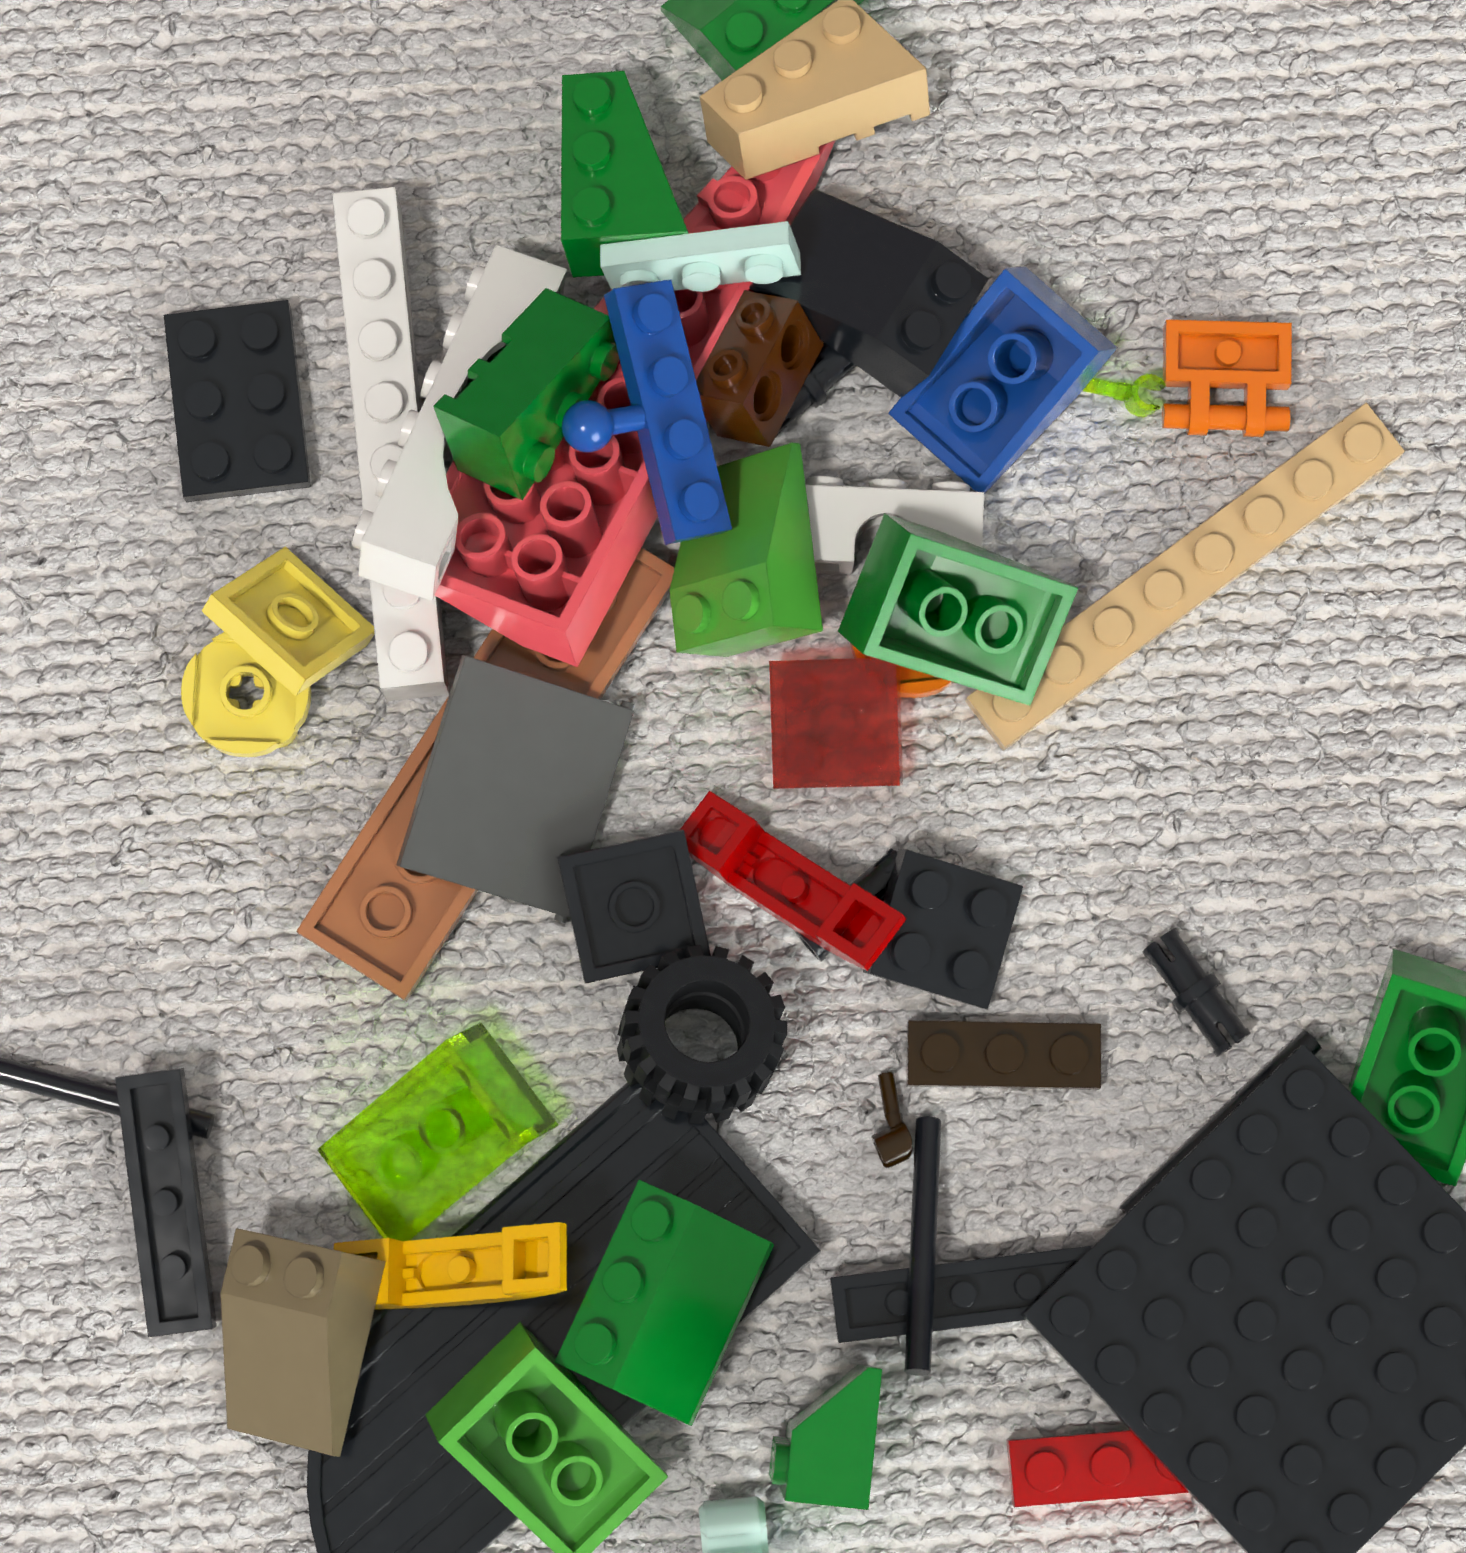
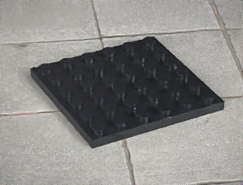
M1304 1044L1297 1047L1021 1314L1245 1553H1357L1466 1445V1211Z

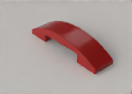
M711 791L706 794L680 828V830L685 832L689 855L693 860L796 932L866 971L870 969L906 921L902 913L857 884L853 883L850 886L765 832L755 819Z

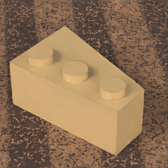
M854 0L836 1L700 96L707 142L745 180L820 154L819 146L854 134L856 141L875 135V126L909 115L911 121L930 115L926 67Z

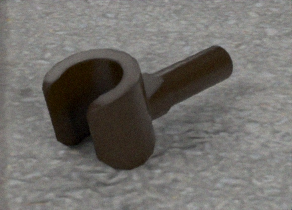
M893 1072L878 1075L884 1116L889 1128L871 1136L878 1156L885 1168L906 1161L910 1158L913 1151L911 1134L903 1122L902 1113H900Z

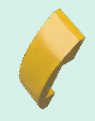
M562 1222L502 1227V1232L409 1241L381 1238L334 1243L333 1250L386 1261L375 1309L485 1304L528 1299L567 1291V1224Z

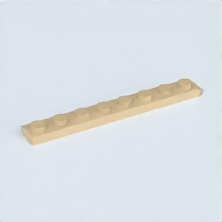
M1366 402L1062 627L1030 706L980 690H976L967 696L965 702L1002 751L1006 750L1399 459L1405 450Z

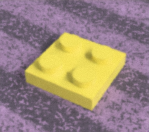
M286 546L212 593L202 609V612L221 628L228 637L233 639L294 696L300 694L364 649L375 634L374 626Z

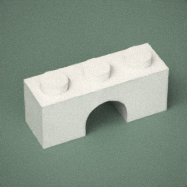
M813 476L806 479L805 486L816 573L852 575L856 542L865 532L880 526L884 513L944 532L982 548L984 492H970V486L966 483L954 481L936 482L932 484V490L907 489V483L897 479H874L869 481V487L843 486V479L831 476Z

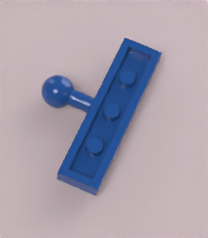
M670 279L614 288L604 294L631 405L607 409L602 404L592 400L577 402L566 411L563 417V436L574 449L590 453L605 447L612 435L637 431L665 545L718 535L732 530L672 281Z

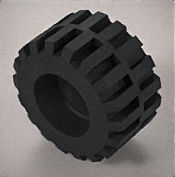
M701 945L688 946L682 959H679L675 951L667 953L661 957L657 969L650 964L644 970L638 985H633L617 1034L621 1036L617 1047L619 1062L626 1061L627 1063L623 1075L630 1087L637 1083L642 1086L639 1099L648 1107L656 1099L665 1104L661 1115L670 1119H675L678 1110L688 1112V1123L702 1124L706 1114L712 1113L715 1122L729 1119L733 1109L736 1107L740 1112H743L753 1104L758 1093H763L784 1051L782 1045L787 1036V1021L780 1020L785 1005L781 995L772 997L769 995L774 982L766 972L756 978L751 973L754 962L744 955L741 956L738 963L728 960L729 949L715 946L712 956L703 955ZM695 1008L711 1011L724 1019L731 1027L736 1037L738 1050L730 1057L720 1061L703 1062L684 1055L673 1045L667 1034L665 1021L673 1014L686 1009Z

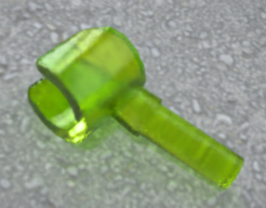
M1155 374L1142 375L1132 384L1092 378L1082 391L1124 401L1126 409L1131 414L1137 417H1147L1154 414L1161 407L1144 403L1138 395L1139 387H1145L1151 391H1161L1166 387V383Z

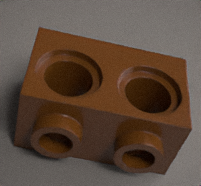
M744 290L696 380L705 418L717 436L771 447L824 345L798 300Z

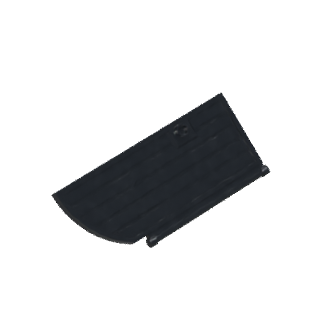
M627 1082L451 1236L502 1232V1227L554 1222L566 1223L567 1291L528 1299L430 1308L374 1309L341 1455L337 1457L312 1450L308 1451L307 1497L310 1526L317 1553H482L520 1520L438 1443L425 1414L519 1322L557 1357L638 1180L696 1204L774 1244L738 1326L817 1257L821 1250L705 1118L702 1124L688 1123L689 1113L679 1110L674 1120L663 1116L661 1113L665 1104L656 1099L648 1107L639 1099L642 1086L637 1083L630 1087ZM570 1370L622 1427H625L647 1407L643 1403Z

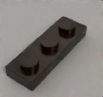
M908 1021L906 1087L1101 1089V1024Z

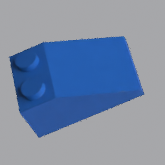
M1026 266L1005 268L965 317L930 375L900 398L888 414L975 492H984L985 494L1074 401L1118 347Z

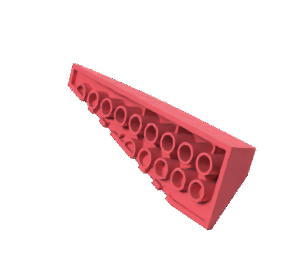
M835 141L819 146L820 154L747 180L732 166L718 181L712 178L697 195L698 203L683 219L688 234L788 221L790 224L810 192L815 189ZM752 282L719 285L717 288L706 292H696L688 289L674 291L696 380L744 290L754 292L749 288ZM603 297L593 309L608 315L605 298ZM620 359L612 376L606 381L601 380L588 400L596 401L607 409L631 405ZM637 431L612 435L605 447L590 453L574 449L563 437L555 450V458L549 473L542 481L533 483L523 500L458 471L453 461L446 473L449 492L459 515L454 553L435 596L523 647L578 667L658 517Z

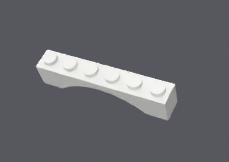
M495 245L486 267L479 265L474 267L465 292V301L469 302V305L464 315L457 312L452 315L445 333L443 348L448 351L442 363L433 360L426 372L421 389V397L426 398L420 412L411 409L404 420L398 445L404 448L397 462L390 459L385 462L375 495L380 497L378 505L374 512L364 510L356 526L352 547L360 549L359 576L433 601L455 550L459 516L448 489L443 460L447 441L433 406L444 394L456 399L473 381L468 378V369L478 358L490 363L505 348L507 344L502 342V333L545 288L563 295L566 268L499 245Z

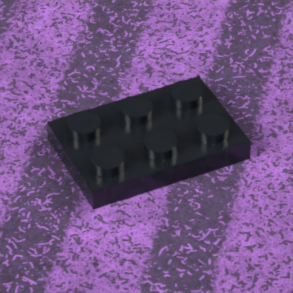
M273 301L164 315L182 493L186 503L310 488L311 482L295 338L289 301Z

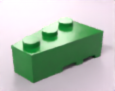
M547 288L502 333V342L507 344L505 348L490 363L478 358L468 369V378L473 380L456 399L444 394L433 406L457 470L520 500L524 499L534 482L542 481L549 473L555 458V450L564 437L562 433V420L566 411L573 404L588 400L601 380L606 381L612 376L619 362L609 316Z

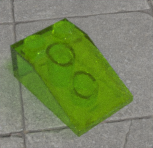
M480 1022L446 1039L317 1150L382 1238L409 1241L413 1240L515 1162L555 1129L558 1123Z

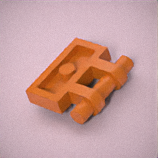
M1166 320L1163 326V387L1188 388L1187 404L1163 403L1162 428L1186 429L1187 435L1206 436L1208 429L1242 430L1243 437H1263L1265 431L1288 432L1290 427V408L1266 406V390H1288L1291 385L1292 323ZM1210 388L1244 389V404L1210 405Z

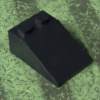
M813 189L790 223L800 251L801 275L782 277L779 281L770 284L751 283L749 288L756 293L798 300L823 342L902 398L930 375L989 278L938 241L817 189Z

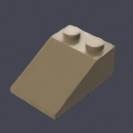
M236 1228L220 1292L227 1429L340 1457L386 1261Z

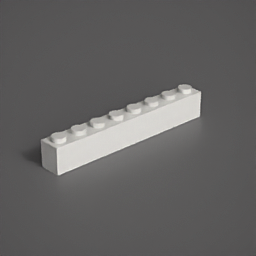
M395 187L332 193L363 511L368 510L371 512L375 511L380 497L376 496L375 492L385 462L388 459L397 462L404 448L398 445L404 420L411 409L418 412L421 410L402 209ZM369 579L379 685L386 701L449 695L440 598L434 596L433 601Z

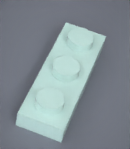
M788 221L600 245V267L611 290L671 279L674 291L688 289L696 292H706L717 288L719 285L749 281L756 284H770L779 281L782 277L801 275L800 251Z

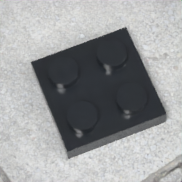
M684 830L557 857L585 984L641 972L650 964L658 968L663 955L675 951L679 959H682L688 946L701 945L703 955L711 956Z
M898 849L883 902L902 913L906 921L868 971L863 969V973L978 1008L988 1009L1023 886L907 849Z

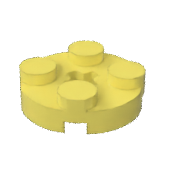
M224 632L212 638L213 642L206 645L198 655L195 654L189 661L181 684V700L184 713L202 740L220 752L244 758L263 756L277 748L286 747L291 744L296 738L299 728L307 718L311 703V686L297 696H294ZM243 677H254L253 681L256 688L264 689L263 697L261 700H255L252 708L241 709L238 700L229 698L230 688L241 687Z

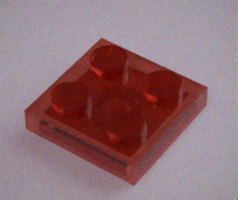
M877 658L769 661L773 789L903 785L899 665Z

